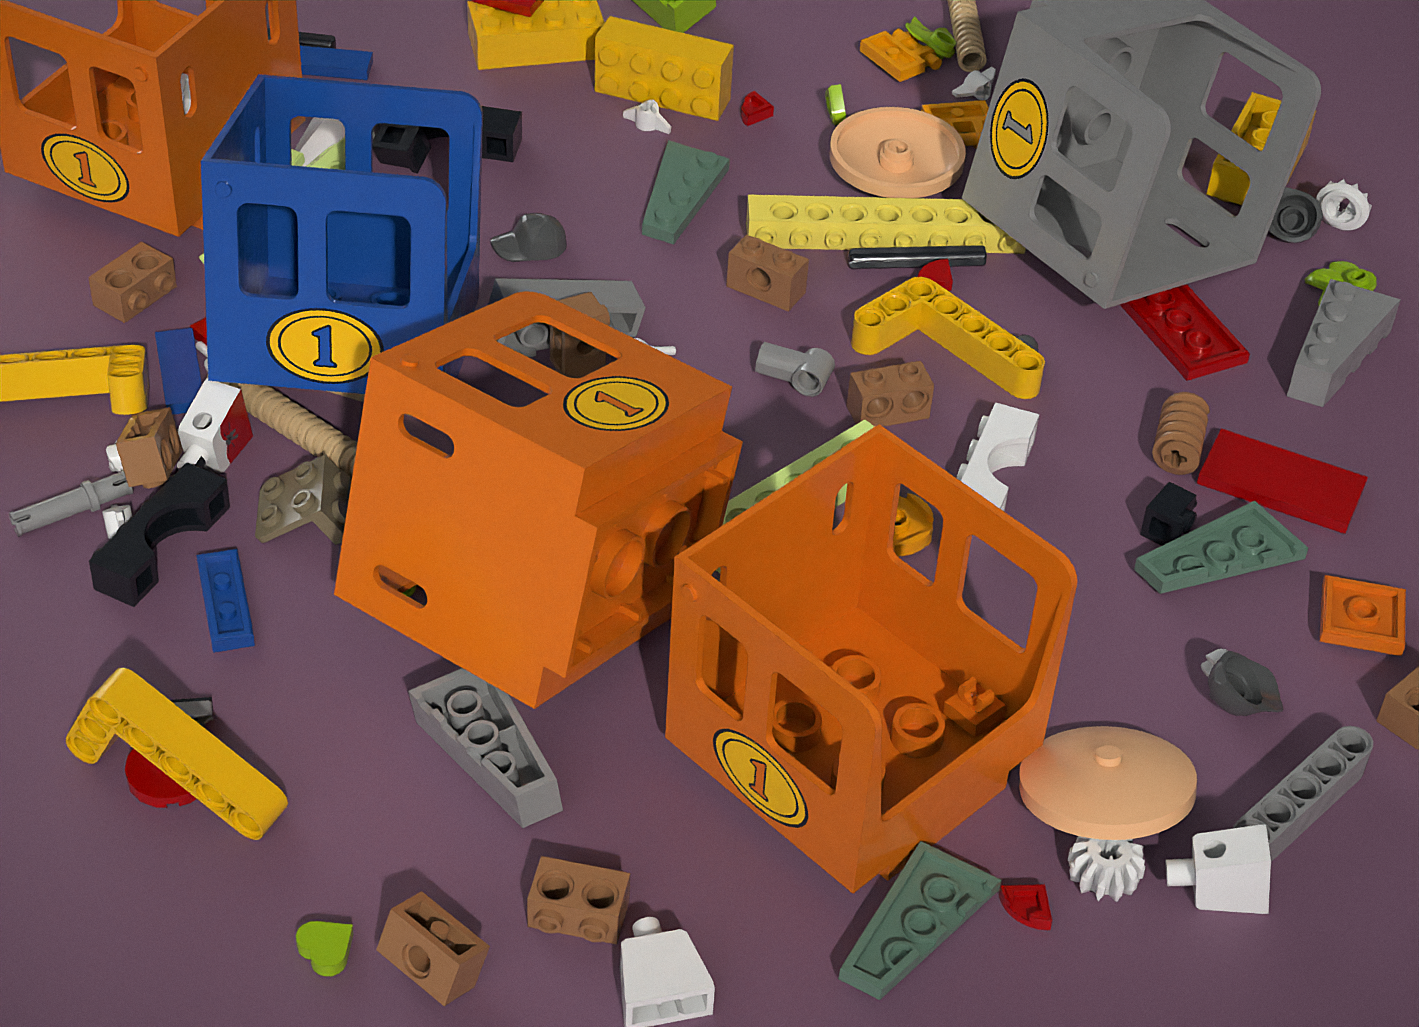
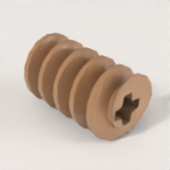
M1180 392L1169 396L1163 403L1152 454L1157 465L1166 472L1186 475L1194 472L1199 466L1208 423L1207 415L1210 412L1208 404L1202 397L1190 392Z

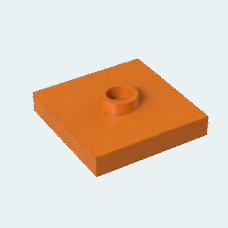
M1325 575L1321 595L1320 642L1402 656L1405 649L1406 589Z

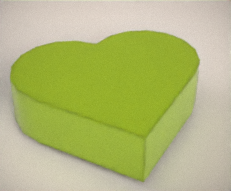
M841 84L829 86L825 92L827 110L834 125H839L840 122L846 119Z
M322 921L305 923L296 933L297 950L302 957L311 960V966L317 974L325 977L337 975L344 970L348 961L354 935L353 925Z

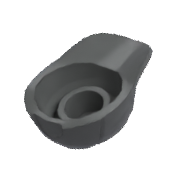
M1285 187L1269 232L1278 239L1289 243H1301L1309 240L1317 233L1323 218L1318 200L1306 192Z
M543 213L524 214L519 218L512 231L491 238V244L495 252L501 258L512 262L553 259L559 257L567 247L565 230L559 220Z
M1233 651L1224 653L1212 667L1208 677L1209 695L1226 712L1235 716H1248L1260 712H1283V704L1280 699L1276 679L1268 668Z

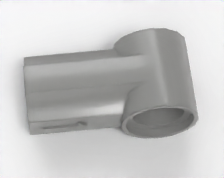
M764 342L759 351L755 372L791 382L795 390L800 394L814 397L822 392L835 368V360L831 354L821 348H812L803 353Z

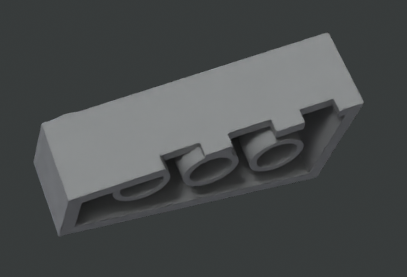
M495 278L488 303L490 305L514 293L524 291L541 293L557 301L592 292L600 305L604 304L610 316L609 326L630 337L637 336L646 308L632 281ZM540 322L533 323L496 341L527 357L536 356V351L550 348V325Z
M1330 279L1297 359L1287 397L1323 407L1345 383L1346 377L1360 367L1364 357L1367 354L1371 355L1377 348L1378 342L1390 334L1401 299L1360 288L1348 282Z
M463 668L408 691L416 723L522 828L563 811L557 779L509 694Z

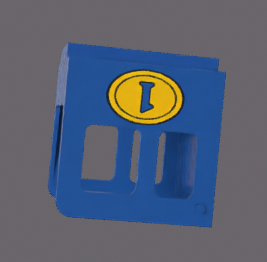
M258 74L201 160L208 381L365 394L371 357L474 312L479 299L483 111L479 101L473 95L463 91ZM297 116L336 119L342 122L345 127V170L292 166L291 120ZM387 123L444 129L448 133V209L444 189L431 178L373 172V127L376 124ZM465 356L442 365L438 369L458 378Z

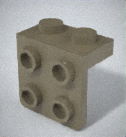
M323 455L312 461L304 462L297 468L278 477L268 479L260 488L255 537L261 543H265L313 521L335 545L341 543L352 481L350 476L345 471H341L326 455Z

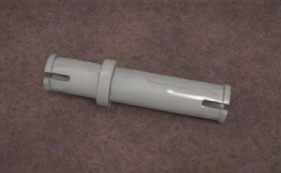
M124 470L117 474L93 483L89 480L81 482L80 487L18 511L9 512V518L12 526L15 525L14 531L19 537L24 533L90 509L91 512L99 510L101 504L133 494V489L128 486Z

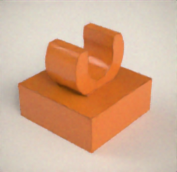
M971 677L959 686L958 693L944 702L943 714L976 737L1004 717L1006 704L995 697L991 689H984L977 683L975 677Z

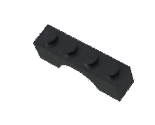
M481 106L483 111L482 158L514 162L522 141V111ZM422 127L428 140L449 137L444 129Z
M186 463L175 475L170 476L165 485L151 499L146 500L141 509L127 523L121 525L116 534L102 548L94 552L89 560L94 590L135 607L159 582L155 553L152 550L163 539L176 533L185 531L207 532L230 508L227 479L190 463Z

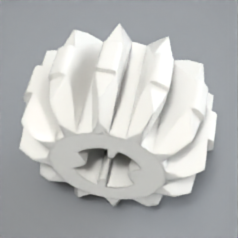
M1078 836L1068 855L1070 880L1080 882L1081 893L1095 892L1098 901L1104 895H1109L1117 902L1123 893L1132 895L1140 879L1143 878L1145 871L1143 846L1133 844V839L1101 840Z

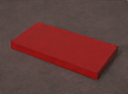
M1187 284L1120 304L1186 381L1248 363L1250 356L1248 350Z
M1221 428L1199 473L1197 484L1249 502L1256 501L1259 505L1346 534L1368 477Z

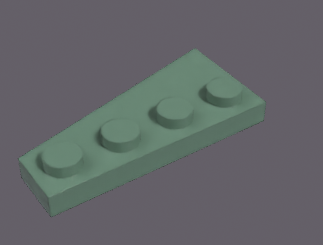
M668 140L642 223V235L675 244L729 171L730 159L716 155L713 152L699 150Z
M1253 501L1138 557L1134 570L1162 594L1303 560L1306 558L1308 547L1256 501Z
M920 841L840 968L838 979L878 1000L882 999L999 891L1002 880Z

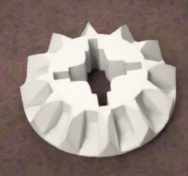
M1344 179L1338 183L1330 181L1319 191L1316 198L1322 209L1323 221L1341 230H1354L1361 227L1367 221L1372 207L1367 201L1368 193L1359 191L1358 183L1351 186L1346 184ZM1343 199H1349L1348 206L1341 212L1338 211L1340 202Z

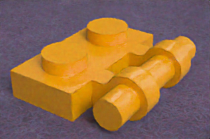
M897 28L892 35L887 31H883L862 39L860 42V52L899 82L924 73L927 66L937 70L942 65V60L936 56L935 50L928 45L923 46L909 31L904 32L900 28Z
M985 100L926 104L922 105L921 111L932 114L947 122L960 134L965 146H974L977 149L989 107Z

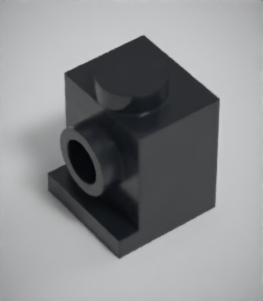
M383 123L380 131L373 139V150L380 163L410 168L411 172L417 174L431 149V145L421 126Z
M1168 482L1146 507L1140 535L1163 546L1181 537L1182 532L1188 533L1197 516V513L1193 511L1197 506V495L1174 483Z

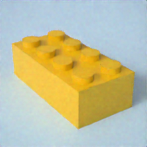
M544 0L531 17L467 1L468 35L478 70L595 60V38L605 23L597 0Z
M609 16L595 38V92L640 103L651 99L655 100L661 108L718 121L731 99L734 45Z
M1252 92L1231 131L1256 149L1262 151L1280 107L1281 100ZM1316 111L1314 112L1313 118L1307 130L1306 136L1300 148L1299 154L1293 166L1290 177L1308 144ZM1218 153L1213 163L1206 195L1216 197L1224 202L1242 205L1250 186V178L1245 171Z

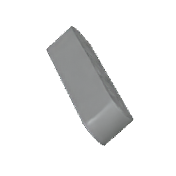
M1343 726L1338 729L1234 824L1233 828L1266 824L1272 862L1361 779L1373 749L1371 735L1366 730L1356 726Z

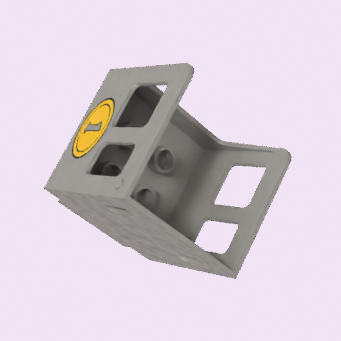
M1032 0L1030 9L1017 12L962 199L1104 309L1256 263L1320 100V81L1312 70L1205 0ZM1225 52L1231 54L1279 86L1282 91L1283 98L1262 151L1256 149L1211 118L1206 112V101ZM1194 138L1199 139L1248 174L1250 186L1238 216L1232 215L1184 180L1182 168ZM1166 224L1178 226L1205 247L1195 246Z

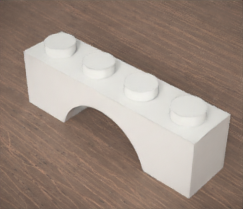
M995 402L990 416L983 415L977 433L979 440L972 439L967 454V461L969 463L961 464L957 479L1005 511L1009 487L997 480L992 473L1005 467L1025 466L1035 441L1039 414Z

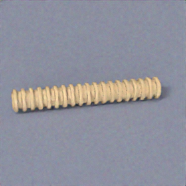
M947 0L954 40L956 41L959 66L966 72L979 71L985 66L987 58L976 0Z
M220 382L241 389L246 410L252 416L266 423L269 427L274 428L287 439H291V441L300 445L304 450H308L312 455L317 457L326 455L341 471H345L352 478L357 442L355 440H352L347 435H343L342 432L334 429L330 424H326L322 419L309 413L305 408L292 402L270 386Z

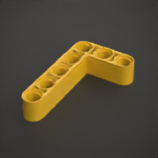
M911 278L855 311L851 345L860 354H877L916 330H920L1011 395L1020 399H1031L1039 394L1045 365L1044 357L929 278Z
M119 345L0 355V402L110 393L111 410L115 414H136L147 409L149 377L144 346Z
M127 668L116 669L87 700L66 736L65 741L69 750L78 759L88 764H95L120 737L240 834L252 840L262 838L288 806L287 797L278 786L138 674Z

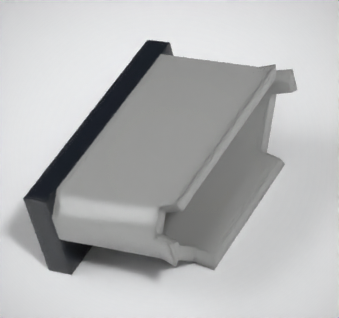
M212 697L170 700L203 727L210 720L213 721Z

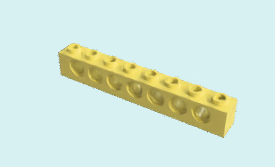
M748 194L747 235L759 238L782 249L850 250L851 248L983 245L987 253L1025 254L1026 248L963 199Z

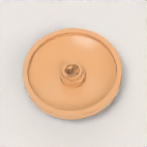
M879 107L857 112L840 122L832 133L829 154L831 164L837 174L847 183L864 192L887 198H921L937 194L952 186L959 179L964 169L966 148L960 134L947 122L932 114L910 108Z
M1083 727L1060 732L1044 739L1043 745L1021 762L1019 790L1026 807L1041 821L1058 830L1086 838L1126 840L1162 832L1183 820L1195 803L1197 774L1194 765L1187 755L1175 745L1160 737L1122 727Z

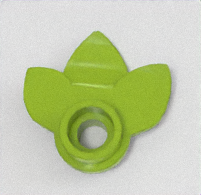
M913 17L910 23L905 24L909 33L935 50L936 56L940 59L944 57L951 58L954 55L956 41L947 28L940 27L933 32L927 29L916 17Z
M1345 261L1331 262L1329 269H1317L1304 279L1305 284L1323 290L1318 306L1321 303L1330 279L1348 282L1354 286L1374 291L1377 286V278L1372 272L1359 269L1355 264Z

